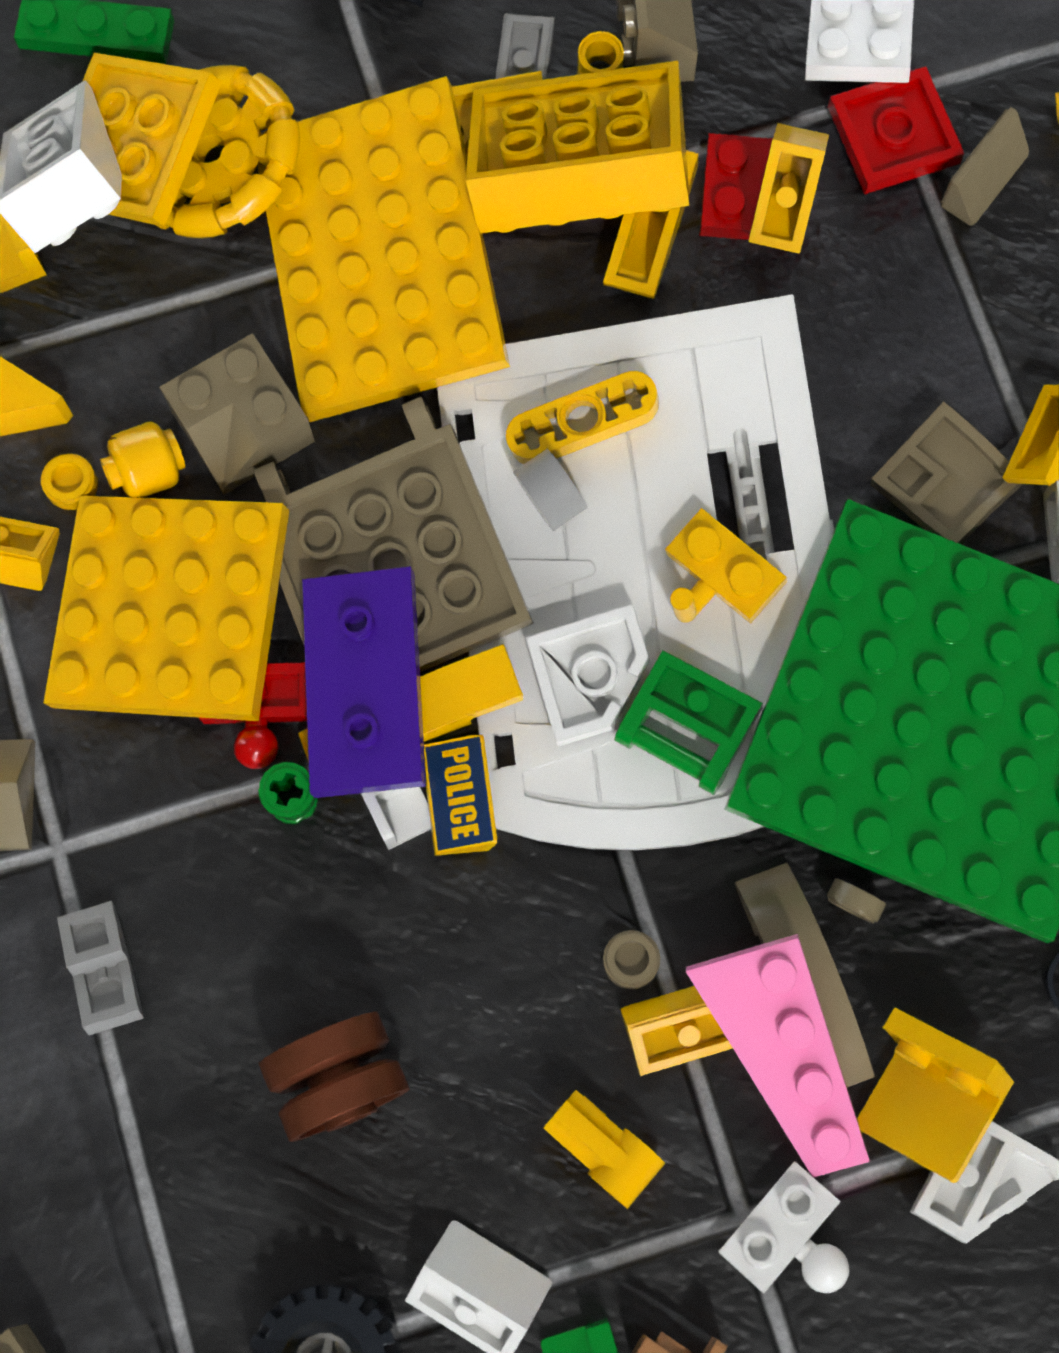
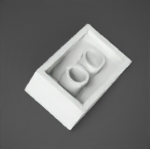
M86 80L3 133L0 152V214L34 253L50 243L52 246L64 243L74 234L77 226L91 217H94V219L105 217L118 205L121 199L122 173L93 89Z

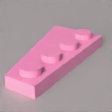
M798 934L687 966V975L812 1177L870 1162Z

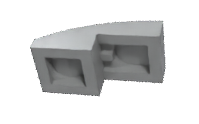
M109 901L57 917L66 968L73 976L81 1023L86 1033L92 1035L143 1019L144 1015L138 988L114 903Z

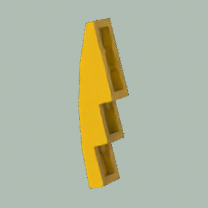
M504 644L420 676L424 742L472 724L471 719L523 701V693ZM307 728L298 734L309 763Z

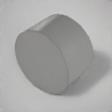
M545 449L513 471L517 481L552 531H555L588 508L565 470L548 449Z

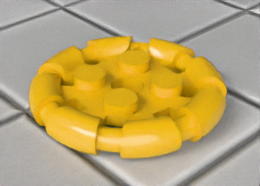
M219 65L199 69L211 72L222 84L165 227L158 226L159 228L167 229L171 227L176 235L188 238H208L227 233L228 227L240 222L245 226L255 220L282 193L280 185L286 174L293 173L298 158L300 145L299 124L291 117L294 107L287 94L272 79L262 73L250 75L246 67L235 65ZM244 95L248 96L243 108L238 107ZM268 128L267 133L263 135L262 130ZM224 145L217 160L205 163V157L212 148ZM258 162L266 166L262 175L254 174L252 176ZM188 197L192 199L189 205H184ZM231 201V203L221 207V204Z

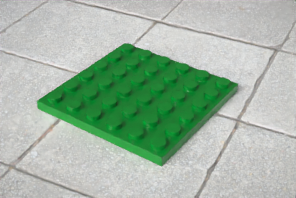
M847 499L839 515L724 810L1045 943L1054 942L1059 929V584Z

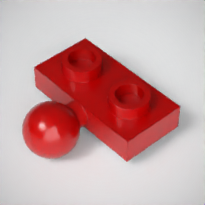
M305 662L267 664L259 721L199 717L203 724L245 723V728L239 732L234 741V754L243 766L250 769H262L269 766L275 760L278 753V741L274 733L267 728L268 722L307 721Z

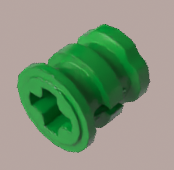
M283 762L273 765L264 773L259 782L258 794L261 804L269 813L285 824H299L304 819L310 818L317 808L318 798H314L310 794L309 772L296 763ZM295 784L302 796L300 799L291 798L287 806H285L278 794L280 791L289 792L292 785Z

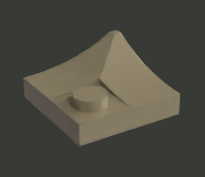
M945 402L929 416L871 478V486L923 529L959 544H962L1022 484L1007 483L1002 478L1009 461L978 430Z

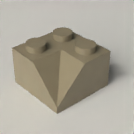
M253 333L160 386L171 412L223 495L256 477L255 469L271 462L278 464L315 442L307 416Z

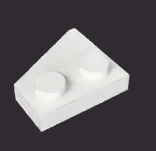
M992 1121L959 1181L951 1183L931 1171L910 1212L961 1243H968L988 1229L990 1224L1001 1216L1017 1209L1027 1202V1198L1050 1182L1057 1181L1059 1179V1160Z

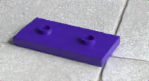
M411 566L302 579L310 794L314 798L426 786L414 571Z

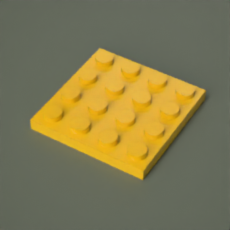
M79 496L43 703L54 709L259 721L289 509L283 503Z

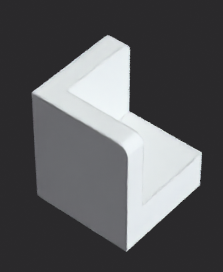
M420 787L361 793L388 850L431 830L428 803Z

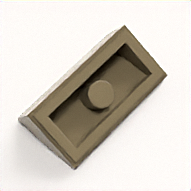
M1012 107L1006 108L949 181L941 207L968 225H974L1028 157V143L1017 110Z

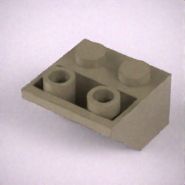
M616 0L618 22L623 21L624 34H621V43L624 49L623 66L635 67L678 60L680 82L694 81L698 50L691 0Z

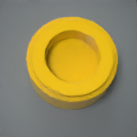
M67 453L54 457L46 464L41 474V486L46 496L55 506L65 510H76L78 508L79 496L96 495L98 478L94 469L85 458L77 454Z

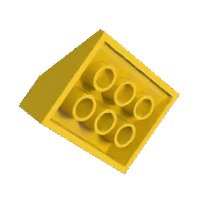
M678 60L474 89L465 181L476 226H478L480 233L494 231L505 233L517 228L547 224L559 226L570 221L593 218L612 219L623 214L646 211L665 212L676 207L689 206L688 168Z

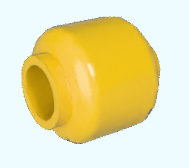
M146 422L112 435L107 443L109 456L100 459L111 489L122 486L126 495L131 498H144L175 486L179 481V470L186 468L181 449L172 430L169 428L163 431L154 422Z

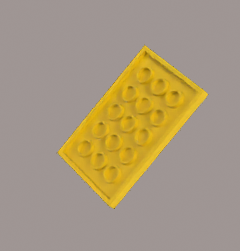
M447 76L297 121L300 131L297 162L293 173L286 174L280 185L282 193L266 210L300 406L308 421H317L509 368L510 363L483 233H480L478 226H476L465 181L467 156L453 89ZM258 162L259 175H262L266 166Z

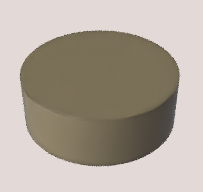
M837 878L834 879L826 895L827 900L835 906L872 924L879 921L887 905L868 892Z
M628 930L618 933L608 942L603 954V967L606 975L615 985L624 989H638L646 986L653 980L660 966V953L656 943L652 938L640 931Z

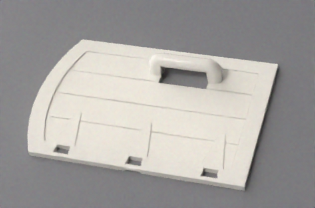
M793 294L506 344L510 363L509 368L437 387L442 427L451 424L457 436L455 415L471 413L473 415L475 439L462 441L460 445L534 622L530 626L469 651L470 657L504 644L523 693V701L477 717L479 735L482 734L484 736L496 829L540 842L585 849L647 850L690 846L738 836L764 827L724 810L763 709L715 795L698 787L699 780L635 745L628 749L615 742L614 738L621 722L662 650L762 702L763 708L765 706L834 531L833 520L829 518ZM628 371H639L648 375L655 383L659 397L658 411L650 422L557 458V461L581 494L588 508L555 531H552L513 474V471L524 464L516 460L507 444L506 430L509 423L520 413ZM635 388L627 390L625 392L626 401L623 403H629L632 410L642 407L641 398L644 395H639ZM608 397L601 399L607 412L608 420L616 419ZM589 406L577 407L568 417V426L577 432L588 431L596 424L598 413ZM557 417L549 419L554 429L552 431L555 432L558 441L565 439L559 427ZM534 428L524 431L525 440L521 443H526L530 450L540 447L539 437L544 434H537ZM778 443L794 550L774 552L759 454V445ZM726 451L739 539L787 577V583L751 624L716 595L694 620L683 623L675 616L670 596L677 588L690 590L698 580L667 556L665 548L701 508L717 520L707 454ZM633 604L650 658L646 670L613 730L558 746L525 637ZM651 711L645 722V726L711 761L718 746ZM512 735L516 765L498 769L494 736Z

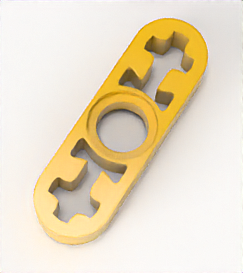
M628 371L520 413L511 420L506 430L507 444L516 460L525 464L545 449H548L557 459L650 422L655 417L659 408L656 385L648 375L639 371ZM632 388H635L639 395H644L641 398L642 407L632 410L629 403H623L626 401L625 392ZM605 397H608L616 419L611 421L608 420L607 412L601 401ZM580 406H589L598 413V420L594 427L585 432L574 431L568 426L570 413ZM557 417L559 427L565 439L558 441L555 432L552 431L554 429L549 420ZM529 428H534L537 434H544L539 437L540 447L530 450L526 443H521L525 440L524 431Z

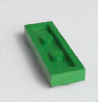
M22 0L14 39L19 49L93 56L94 53L166 64L175 20L169 8L92 0Z

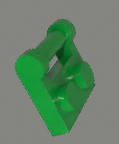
M662 650L621 722L614 741L628 749L635 745L699 780L698 787L715 795L763 709V703ZM651 711L718 746L711 761L645 726Z

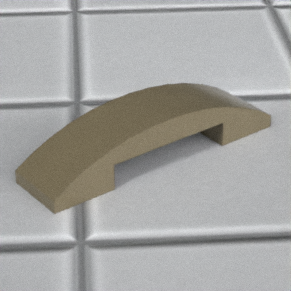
M788 863L736 881L734 885L754 935L759 936L761 944L798 934L846 1086L850 1087L875 1077L857 1020L836 965L813 912Z

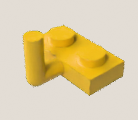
M702 508L665 548L667 556L698 580L690 590L677 588L670 596L675 616L683 623L694 620L716 595L751 624L787 583V577Z

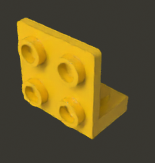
M894 1007L883 1028L898 1045L894 1050V1056L857 1118L860 1130L949 1182L956 1183L963 1174L1014 1081L997 1060Z

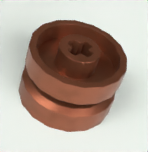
M377 1012L365 1013L323 1028L282 1047L258 1063L270 1092L286 1094L305 1087L309 1088V1090L284 1104L278 1113L289 1142L302 1140L326 1130L331 1132L354 1123L376 1112L378 1107L410 1090L398 1061L384 1059L362 1067L360 1066L361 1063L384 1050L390 1041Z

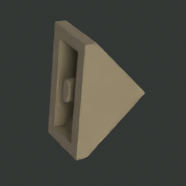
M33 739L0 740V851L32 850L36 741Z

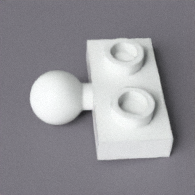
M794 1161L718 1253L763 1294L794 1257L802 1263L801 1271L803 1278L812 1289L821 1293L835 1292L848 1279V1260L839 1248L830 1244L816 1245L810 1238L838 1206L840 1200Z

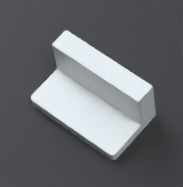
M452 1221L424 1264L405 1301L487 1353H514L546 1297L552 1281L458 1221Z

